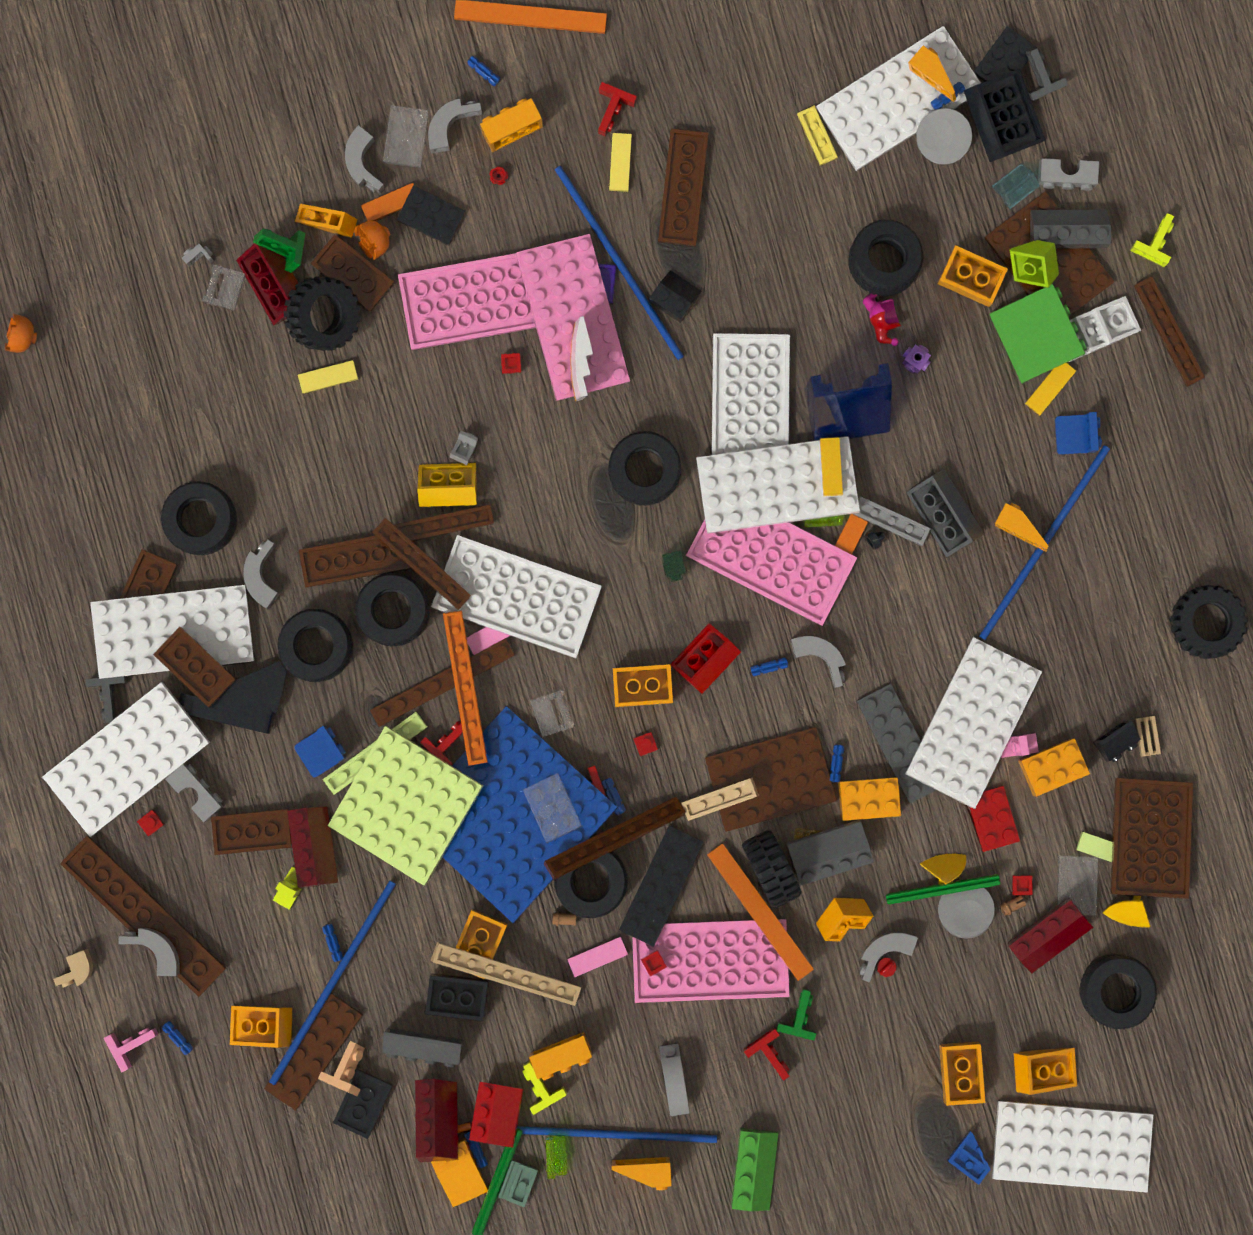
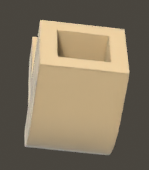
M88 949L66 957L71 972L53 979L56 986L61 984L63 987L74 983L73 979L76 985L79 986L90 978L93 972V961Z

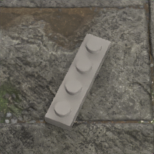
M859 498L860 512L853 513V515L923 546L930 531L929 527L868 499Z

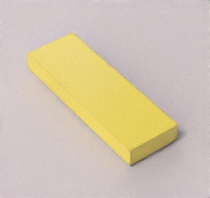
M815 105L797 113L819 165L821 166L837 159L836 151Z
M613 133L609 191L628 192L632 134Z
M353 360L298 375L303 394L358 380Z

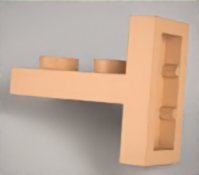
M350 1041L334 1076L321 1072L318 1079L358 1096L361 1089L349 1084L355 1074V1069L363 1057L365 1048Z

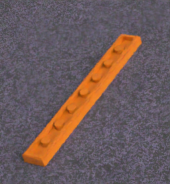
M456 0L454 20L605 34L607 14L468 0Z
M462 610L443 613L468 766L488 763Z
M721 844L707 854L797 981L813 971V967L724 844Z

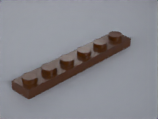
M1151 276L1134 285L1186 387L1205 378L1153 277Z
M486 505L394 524V526L409 540L414 541L494 524L491 507ZM380 540L381 547H385L386 545Z
M384 518L372 533L457 610L471 597L464 588L389 520Z

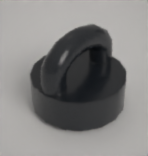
M870 530L865 534V539L872 549L876 550L882 546L880 541L885 538L884 532L874 533Z

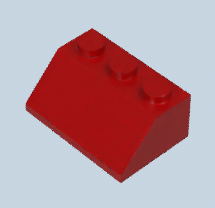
M709 623L670 665L696 690L703 694L741 651Z
M479 1082L469 1140L513 1148L524 1089Z

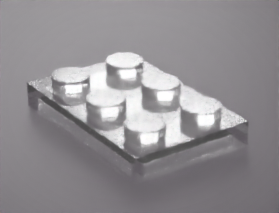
M391 105L383 163L421 168L429 116L428 110Z
M558 773L523 790L546 843L582 827Z
M1058 855L1057 905L1070 896L1084 915H1096L1098 857Z

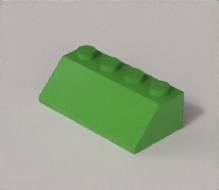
M740 1128L731 1200L732 1209L744 1211L770 1210L778 1132Z

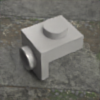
M200 244L194 248L190 247L187 249L182 257L189 267L202 256H205L210 263L214 261L211 258L213 253L207 246L202 247Z
M460 431L458 440L449 458L467 465L476 448L478 438L471 433Z

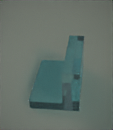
M1020 164L996 182L992 188L1001 195L1005 205L1011 209L1040 185L1034 173L1023 164Z

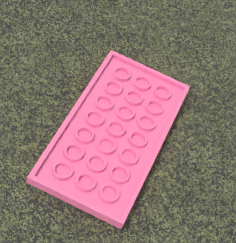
M590 234L516 252L556 401L574 397L570 369L571 340L574 323L583 316L593 355L587 359L591 375L584 379L587 393L630 382Z
M516 253L398 274L411 350L536 328Z
M704 520L686 554V557L823 626L857 557L789 522L707 534Z
M778 919L787 931L786 919ZM754 920L665 923L654 947L632 937L635 1003L789 997L788 967ZM658 950L667 968L650 977L641 959Z

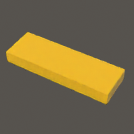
M1067 363L1054 368L1025 404L1040 416L1076 370Z
M820 438L823 497L843 496L840 439Z

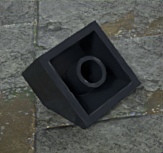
M670 270L650 296L649 302L681 323L702 291Z
M1129 720L1123 721L1094 741L1093 744L1106 762L1111 760L1115 762L1122 757L1121 753L1125 750L1131 751L1138 746L1137 742L1141 738L1134 723Z

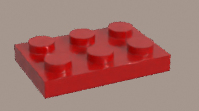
M1004 786L984 791L976 808L969 807L982 852L1020 842Z

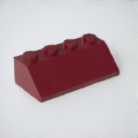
M254 243L236 261L274 326L287 319V317H284V311H287L285 301L290 299L288 295L290 291L296 290L295 285L298 284V281L293 272L290 273L285 270L286 260L282 255Z
M310 807L287 811L298 888L339 883L331 827L328 826L330 822L328 807Z
M1069 896L1009 941L1008 947L1031 973H1034L1094 927Z
M439 1079L415 1080L417 1160L419 1162L459 1160L457 1082Z

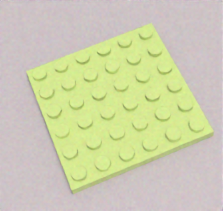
M385 726L328 826L425 886L484 785L388 726Z

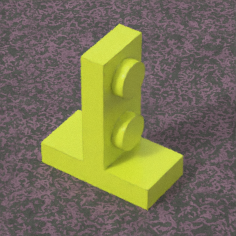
M1167 213L1163 217L1149 246L1137 240L1132 245L1130 251L1165 267L1171 257L1158 250H1162L1166 242L1163 238L1166 232L1170 233L1174 226L1172 222L1174 216Z
M293 866L286 878L278 883L275 888L278 892L273 901L289 910L302 890L298 888L296 870Z
M531 1061L523 1065L524 1070L522 1072L527 1081L531 1079L534 1085L532 1087L533 1092L537 1098H542L530 1105L529 1109L533 1115L567 1095L564 1086L550 1094L542 1079H537Z

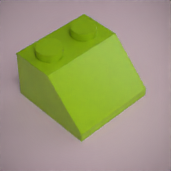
M1036 240L1010 249L1014 281L1049 288L1059 275L1055 243Z

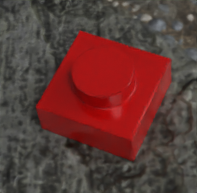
M520 353L501 354L502 374L521 373Z
M651 732L634 738L640 757L658 750Z
M154 809L137 821L148 837L165 825Z
M1012 875V895H1033L1032 875Z
M658 950L641 959L650 977L667 968Z

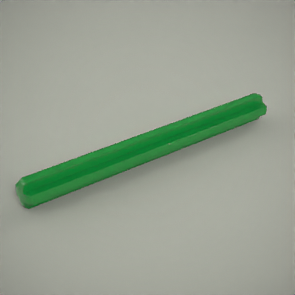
M998 874L950 882L948 884L887 893L886 901L890 905L1000 885V877Z
M519 1128L516 1129L514 1147H504L474 1224L473 1235H483L523 1133Z

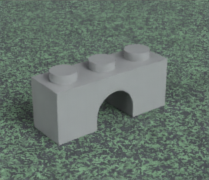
M1041 159L1039 162L1038 185H1043V188L1046 189L1062 186V189L1071 190L1074 187H1081V190L1085 191L1093 190L1098 185L1099 161L1080 160L1077 164L1076 174L1067 175L1061 169V159Z
M182 764L165 780L178 794L189 787L194 788L198 793V801L191 809L203 822H207L224 807L221 804L223 800L217 793L212 794L208 789L210 785L203 778L200 780L195 775L197 771L191 764L188 766Z

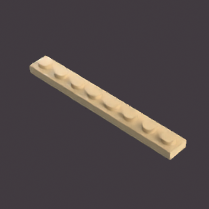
M437 942L431 958L433 963L573 1006L576 1005L581 990L580 986Z

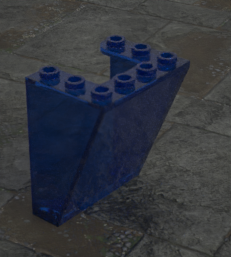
M888 363L878 365V374L867 378L863 382L862 388L833 392L832 383H822L821 375L810 377L804 391L813 441H819L820 438L849 437V439L890 432L892 380Z

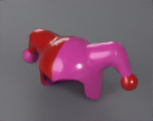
M871 293L867 295L863 300V304L870 312L869 319L875 328L877 341L881 344L897 346L899 343L897 338L891 339L887 337L889 330L901 326L895 311L894 300L889 299L876 302L877 294L873 295Z

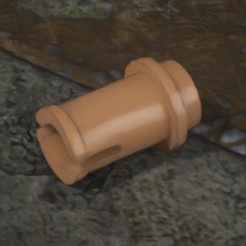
M1019 895L1008 902L1003 901L1002 905H1000L1002 913L1005 916H1010L1012 912L1025 907L1026 903L1022 901L1023 897Z
M557 911V913H553L552 925H556V927L558 925L576 926V915L573 913H559Z

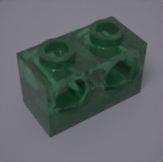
M681 551L663 554L661 558L666 580L671 579V582L682 580L683 576L686 575Z

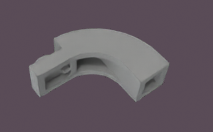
M455 99L446 103L435 113L428 131L431 154L450 151L448 132L451 125L461 118L482 115L480 103L470 101L462 106L461 100Z
M358 125L346 144V166L352 179L360 188L366 182L365 186L373 193L377 191L381 194L385 189L384 185L364 168L363 164L365 153L375 140L373 136Z
M270 540L263 541L257 549L259 553L257 555L250 551L244 564V581L247 590L266 609H270L279 596L277 591L266 584L262 575L263 565L276 547V544Z
M803 636L790 640L795 658L807 655H815L822 658L829 667L834 688L843 686L842 682L845 681L844 673L842 670L839 671L838 667L845 666L846 664L835 646L822 638L814 636Z
M142 927L138 929V935H136V932L128 931L124 932V935L119 936V944L144 945L153 951L157 959V976H178L180 974L179 956L176 948L162 933L154 929Z
M888 932L871 940L860 956L861 959L866 960V964L863 963L859 974L862 975L861 979L870 982L878 959L887 952L898 951L912 956L918 937L904 932Z
M679 1045L660 1046L670 1116L689 1114Z

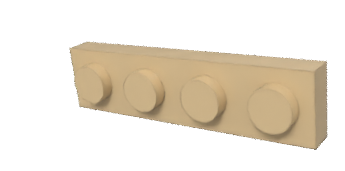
M753 778L682 802L689 821L755 798L759 794Z

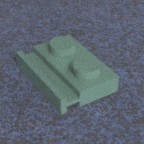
M512 1160L498 1198L525 1207L538 1169Z

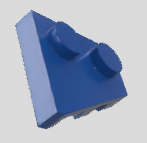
M969 1130L947 1161L979 1185L991 1169L973 1133Z

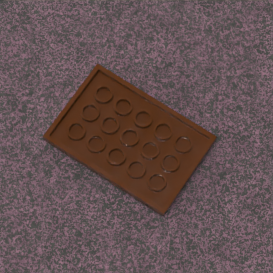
M1046 191L984 237L1012 275L1010 249L1030 242V210H1060ZM1089 248L1056 249L1059 275L1052 284L1054 288H1059L1063 296L1060 298L1062 305H1067L1072 315L1112 285L1114 280ZM1018 282L1027 295L1045 288Z
M816 727L705 757L714 791L753 778L759 794L755 798L719 810L725 832L836 802Z
M1115 778L1110 894L1189 899L1193 783Z

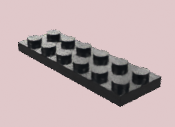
M668 826L619 931L652 947L655 946L703 845V841Z

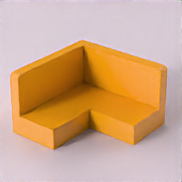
M834 898L816 922V925L825 941H841L849 929H865L874 916L864 899Z

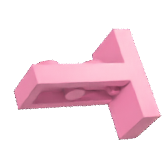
M1036 733L1010 737L1000 758L1024 756L1039 752Z
M148 1027L140 1031L139 1037L134 1040L132 1036L121 1042L122 1046L115 1033L104 1038L121 1072L132 1067L125 1053L159 1035L156 1028L150 1030Z

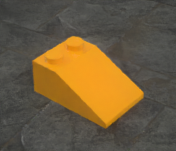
M231 1006L230 1045L290 1047L292 1007Z
M1075 1048L1030 1050L1014 1053L1016 1092L1032 1095L1077 1086Z
M465 1138L458 1141L459 1160L431 1162L453 1207L488 1191Z
M670 1157L612 1160V1170L647 1186L656 1187V1190H667L671 1186Z

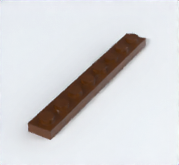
M506 639L470 657L473 678L515 656ZM452 667L371 709L370 712L378 727L455 688Z
M674 797L545 860L544 866L552 879L555 880L684 816L686 811L677 797Z

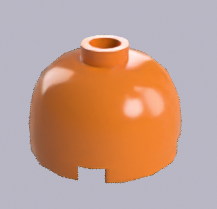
M365 221L355 226V236L359 235L361 240L358 244L368 258L373 257V260L385 254L390 244V232L386 226H382L376 221Z
M13 313L6 335L9 341L5 343L4 350L21 353L29 349L31 343L35 344L37 333L34 332V325L27 317Z

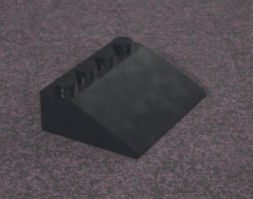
M1020 69L963 90L989 162L1046 141Z

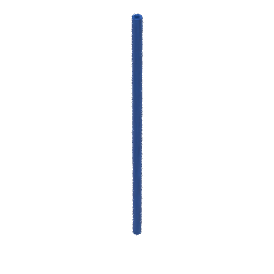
M558 166L555 171L677 360L682 359L684 355L563 168Z
M1104 445L1043 537L1047 544H1049L1110 450L1107 446ZM1036 548L979 635L980 638L983 640L987 639L1040 558L1043 550Z
M389 880L270 1078L269 1082L271 1084H277L396 885L394 882Z
M517 1126V1128L523 1131L522 1134L717 1143V1135Z

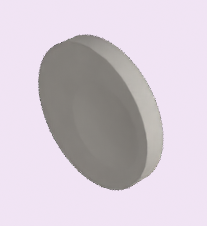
M940 108L929 112L922 118L916 131V142L920 152L928 160L937 164H951L958 161L967 153L972 141V130L968 120L961 113L950 108Z
M985 888L942 895L938 905V913L942 925L949 933L959 938H974L983 934L991 926L995 915V907L989 892Z

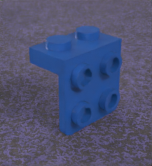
M1089 412L1086 415L1058 416L1055 418L1056 450L1058 454L1095 453L1099 450L1102 440L1101 436H1098L1100 417H1097V412Z
M320 727L315 733L294 747L312 777H318L346 759L344 755L346 751L341 743L337 744L334 739L336 735L330 727Z

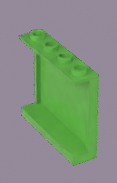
M1053 284L1049 288L1045 287L989 314L1021 384L1073 359L1084 356V350L1087 349L1083 339L1079 340L1076 335L1079 331L1075 322L1071 323L1068 318L1071 314L1067 305H1062L1060 298L1063 296L1059 288H1054Z

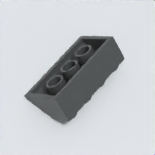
M1030 210V242L1040 240L1055 243L1056 249L1107 248L1111 244V224L1107 210Z
M945 469L906 492L925 524L930 528V532L946 557L984 535V532Z
M861 820L787 843L800 886L874 863Z
M387 1028L384 1032L382 1053L387 1054L386 1057L389 1058L404 1056L406 1057L405 1060L408 1061L423 1059L425 1060L424 1063L427 1064L442 1062L446 1067H455V1065L460 1064L464 1040Z

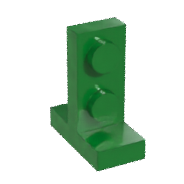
M263 228L254 236L253 243L287 257L285 270L292 273L301 265L306 233L299 230L289 239Z
M804 988L801 990L793 1025L777 1022L776 1030L778 1032L815 1041L816 1032L802 1028V1025L806 1026L808 1014H805L807 1006L810 1007L813 1000L810 990Z

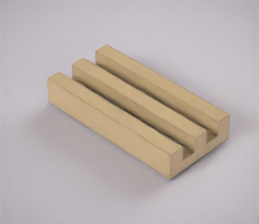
M1155 716L1135 719L1136 730L1141 738L1138 741L1141 757L1161 754ZM1149 720L1151 722L1155 751H1153L1148 724ZM1140 722H1144L1148 752H1145Z

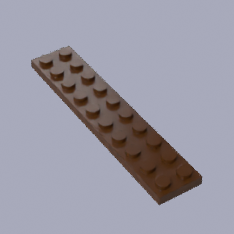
M88 835L60 863L129 931L136 932V935H138V929L143 927L154 929L165 935L173 943L179 956L180 974L177 977L198 997L226 970V967Z

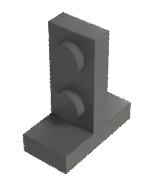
M1032 48L1026 51L1039 85L1038 88L1028 92L1031 101L1068 85L1066 78L1062 77L1050 82L1051 74L1047 68L1045 69L1043 64L1044 56L1040 50Z
M127 676L85 679L86 687L102 686L99 695L100 700L104 703V709L101 710L102 719L106 721V724H109L116 718L113 685L128 683Z

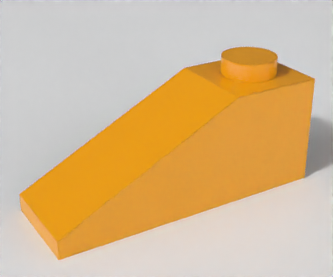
M923 45L908 62L910 71L954 102L956 100L955 91L937 52Z
M300 204L295 222L334 234L353 237L358 219L346 212Z
M1006 503L995 522V526L1047 552L1048 544L1024 512L1021 511V507L1014 503L1010 505Z

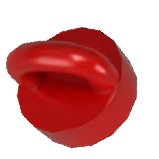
M881 958L877 963V971L884 977H890L896 971V964L891 958Z

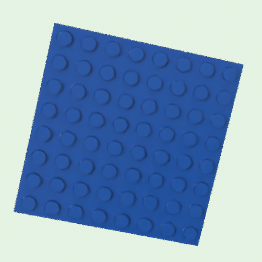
M506 706L483 731L488 763L468 766L465 751L452 765L484 786L444 853L443 858L514 924L553 880L544 866V861L590 839L618 807Z

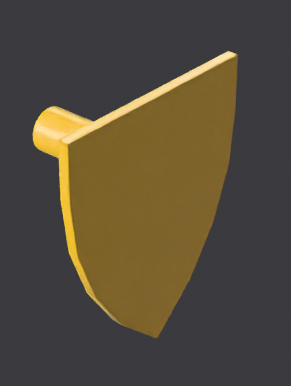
M937 855L921 862L920 865L938 878V884H948L959 877L964 871L966 855Z
M1134 895L1133 900L1115 903L1103 911L1104 915L1119 923L1135 927H1150L1141 896Z

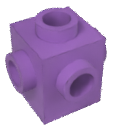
M916 344L913 348L908 347L903 354V357H905L902 362L905 365L904 367L908 371L917 374L921 369L925 371L931 363L928 360L931 356L928 353L929 350L922 345L917 346ZM915 355L919 356V357L921 358V360H920V361L915 360L914 356H915Z

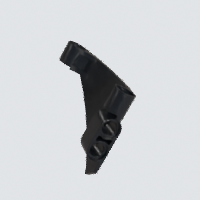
M278 661L241 677L210 708L197 696L183 693L180 694L179 703L191 716L270 734L274 715H276L287 670Z

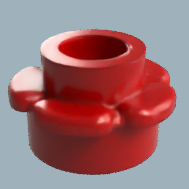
M500 166L493 168L489 173L491 176L490 181L493 184L503 185L506 182L505 180L508 179L507 171Z

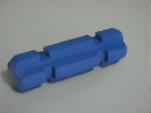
M471 56L469 58L468 65L471 68H475V71L484 79H488L491 85L496 86L499 83L500 77L495 73L493 74V71L484 63L479 62L477 57Z
M961 82L953 85L956 97L958 93L960 95L964 92L963 90H966ZM941 94L938 99L935 98L931 101V106L934 110L943 107V104L946 105L951 100Z
M781 658L778 661L762 663L760 666H752L751 673L753 676L761 675L760 673L765 674L777 671L779 668H787V659Z
M836 744L833 747L832 773H830L831 782H839L841 777L839 773L842 769L844 746Z
M608 778L602 781V786L607 790L608 799L618 807L614 811L615 814H622L626 809L620 803L622 800L616 787H613L614 782L612 778Z
M333 925L323 926L322 930L324 935L326 934L325 939L330 952H332L333 961L342 960L343 955L339 951L340 946L336 934L333 933Z
M168 1021L162 1026V1030L166 1034L168 1033V1037L177 1047L181 1048L180 1050L184 1055H187L193 1050V1047L190 1043L186 1042L184 1036L177 1029H174L175 1026Z
M469 1131L464 1134V1137L469 1142L468 1146L474 1159H476L478 1168H483L488 1165V1162L483 1157L484 1153L479 1142L469 1140L471 1132Z

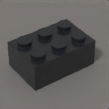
M431 973L425 1014L483 1021L489 980Z

